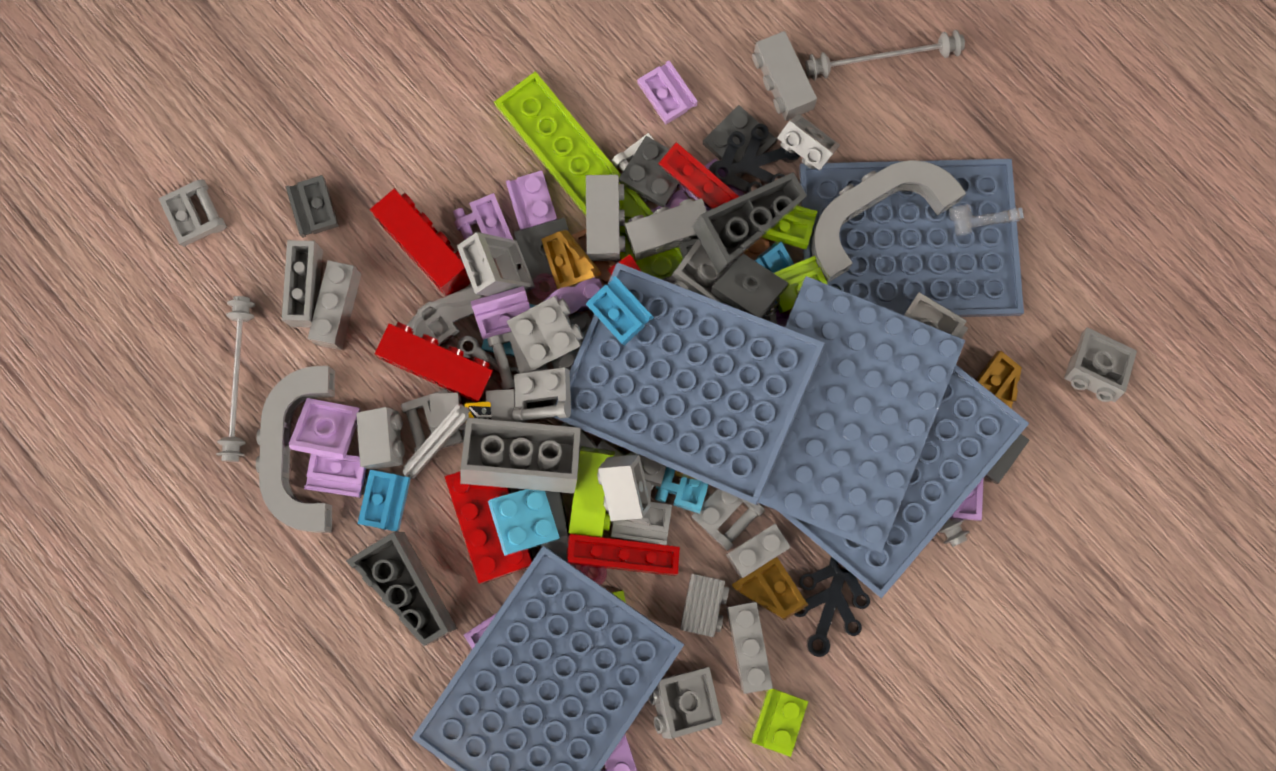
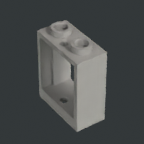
M476 232L457 245L475 294L491 296L524 286L527 293L535 288L517 240ZM493 258H495L497 261L503 279L499 275L498 269Z

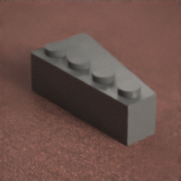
M793 172L701 214L692 227L719 274L793 211L807 195Z
M392 532L346 560L352 568L359 572L366 584L381 596V600L386 606L390 607L400 617L399 620L423 646L435 643L457 629L405 532Z

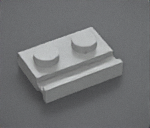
M650 502V526L628 520H617L613 522L611 537L666 545L672 505Z

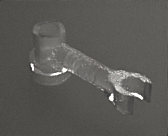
M961 205L949 209L950 220L954 222L956 236L972 233V227L994 223H1013L1024 219L1022 208L981 216H972L971 205Z

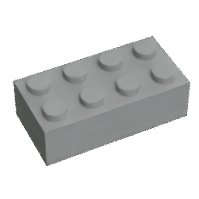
M467 418L461 461V484L574 493L578 473L581 428Z

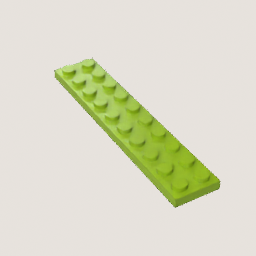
M536 71L494 101L496 108L585 216L586 175H618V178H620L621 174ZM624 186V200H619V210H624L625 223H628L629 219L638 215H643L644 217L653 215V212L639 195ZM619 226L620 236H625V252H620V259L622 260L631 254L635 260L625 233V226ZM679 247L635 262L642 272L659 279H664L672 276L683 258Z

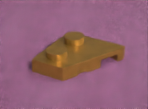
M567 230L556 232L541 239L557 290L601 275L600 270Z
M996 351L976 381L1012 409L1013 401L1017 399V383L1020 380L1022 367L1004 352Z
M775 557L732 584L737 592L757 602V604L783 620L808 606L778 557Z

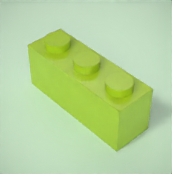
M582 446L579 454L577 482L573 497L569 533L602 537L604 530L610 529L611 519L604 506L605 494L603 486L599 484L597 473L598 468L607 457H615V451Z

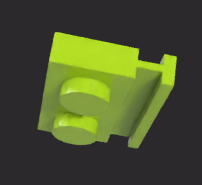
M797 206L764 234L762 238L807 250L817 211Z
M816 256L774 273L789 283L787 289L775 301L780 313L793 308L806 276L827 284L821 268L817 265Z
M776 689L767 690L751 743L791 757L809 701Z

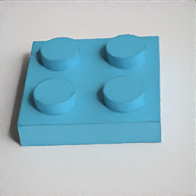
M525 489L488 501L504 556L560 539L545 491Z

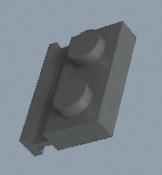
M323 175L298 182L294 186H285L299 235L302 238L312 233L317 234L339 227Z

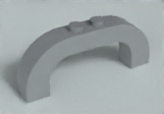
M903 161L892 164L878 173L875 170L871 171L861 179L862 182L855 187L853 184H850L839 192L840 196L835 198L824 209L813 232L811 242L812 257L816 256L817 265L821 268L826 282L829 283L847 272L853 264L844 251L839 238L840 228L847 221L899 191H911L921 195L927 200L937 216L958 204L966 195V192L946 170L924 161Z
M329 366L302 368L287 375L278 382L265 401L261 415V429L257 431L260 456L256 459V470L259 473L260 491L266 506L285 525L313 533H332V505L326 503H303L296 498L291 490L289 482L291 420L296 409L307 398L335 397V370Z

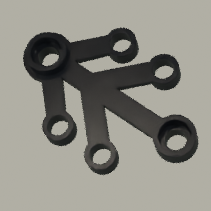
M760 123L751 130L752 137L740 162L732 164L737 149L745 143V136L743 133L735 131L727 139L728 145L722 159L711 164L708 170L724 184L731 185L747 194L752 191V186L758 189L763 185L758 181L749 183L738 177L737 174L745 172L769 184L775 181V178L780 179L785 175L781 173L774 175L760 168L761 166L779 160L792 163L800 155L790 153L780 146L779 149L755 156L761 141L769 134L768 127ZM756 129H761L763 136H759ZM733 137L739 138L740 144H735ZM718 169L724 170L725 177L719 176Z
M832 556L828 566L812 574H803L799 579V585L802 589L812 590L818 582L833 576L829 588L805 599L808 606L804 608L803 613L794 614L796 617H803L809 610L825 603L816 632L806 642L808 652L816 657H823L830 650V641L827 638V634L836 607L844 621L843 628L846 634L857 636L862 630L861 623L855 619L841 592L844 580L853 594L852 604L854 607L865 609L870 604V597L863 592L857 578L847 569L841 570L838 567V561ZM807 576L813 581L811 587H806L803 584V579ZM859 595H863L866 599L863 606H859L856 602ZM850 622L857 624V630L854 633L848 630ZM817 639L822 642L820 650H815L812 646L813 642Z

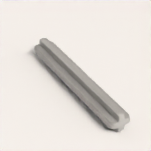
M462 404L454 407L404 465L403 474L413 479L422 471L469 417L468 413L470 412L467 407H464Z

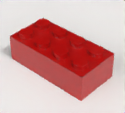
M394 188L369 209L382 228L445 296L465 289L471 283L459 251L454 253L455 250L450 245L451 242L441 231L437 233L432 221L425 213L419 212L415 207V203L405 192L400 195Z
M397 322L396 326L388 324L374 353L378 359L453 393L458 392L460 396L477 403L480 401L493 370L489 369L490 364L477 357H474L473 361L463 357V351L450 345L447 349L438 346L437 339L426 334L418 337L413 334L414 332L411 327Z
M461 471L444 476L478 583L484 584L527 569L534 560L530 548L504 556L488 504L490 499L511 494L510 488L461 484Z

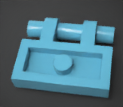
M666 466L661 487L656 486L658 491L655 500L665 503L668 493L676 495L674 506L700 514L709 484L685 477L681 478L680 485L672 483L676 470Z

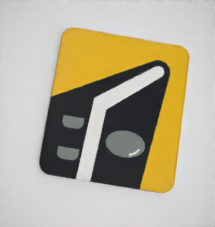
M490 402L465 404V407L470 411L468 418L492 420Z

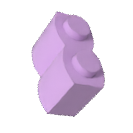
M598 278L588 279L580 282L575 287L560 288L549 295L544 301L556 295L559 300L563 298L571 313L567 315L569 316L575 311L589 310L590 308L585 303L603 286Z

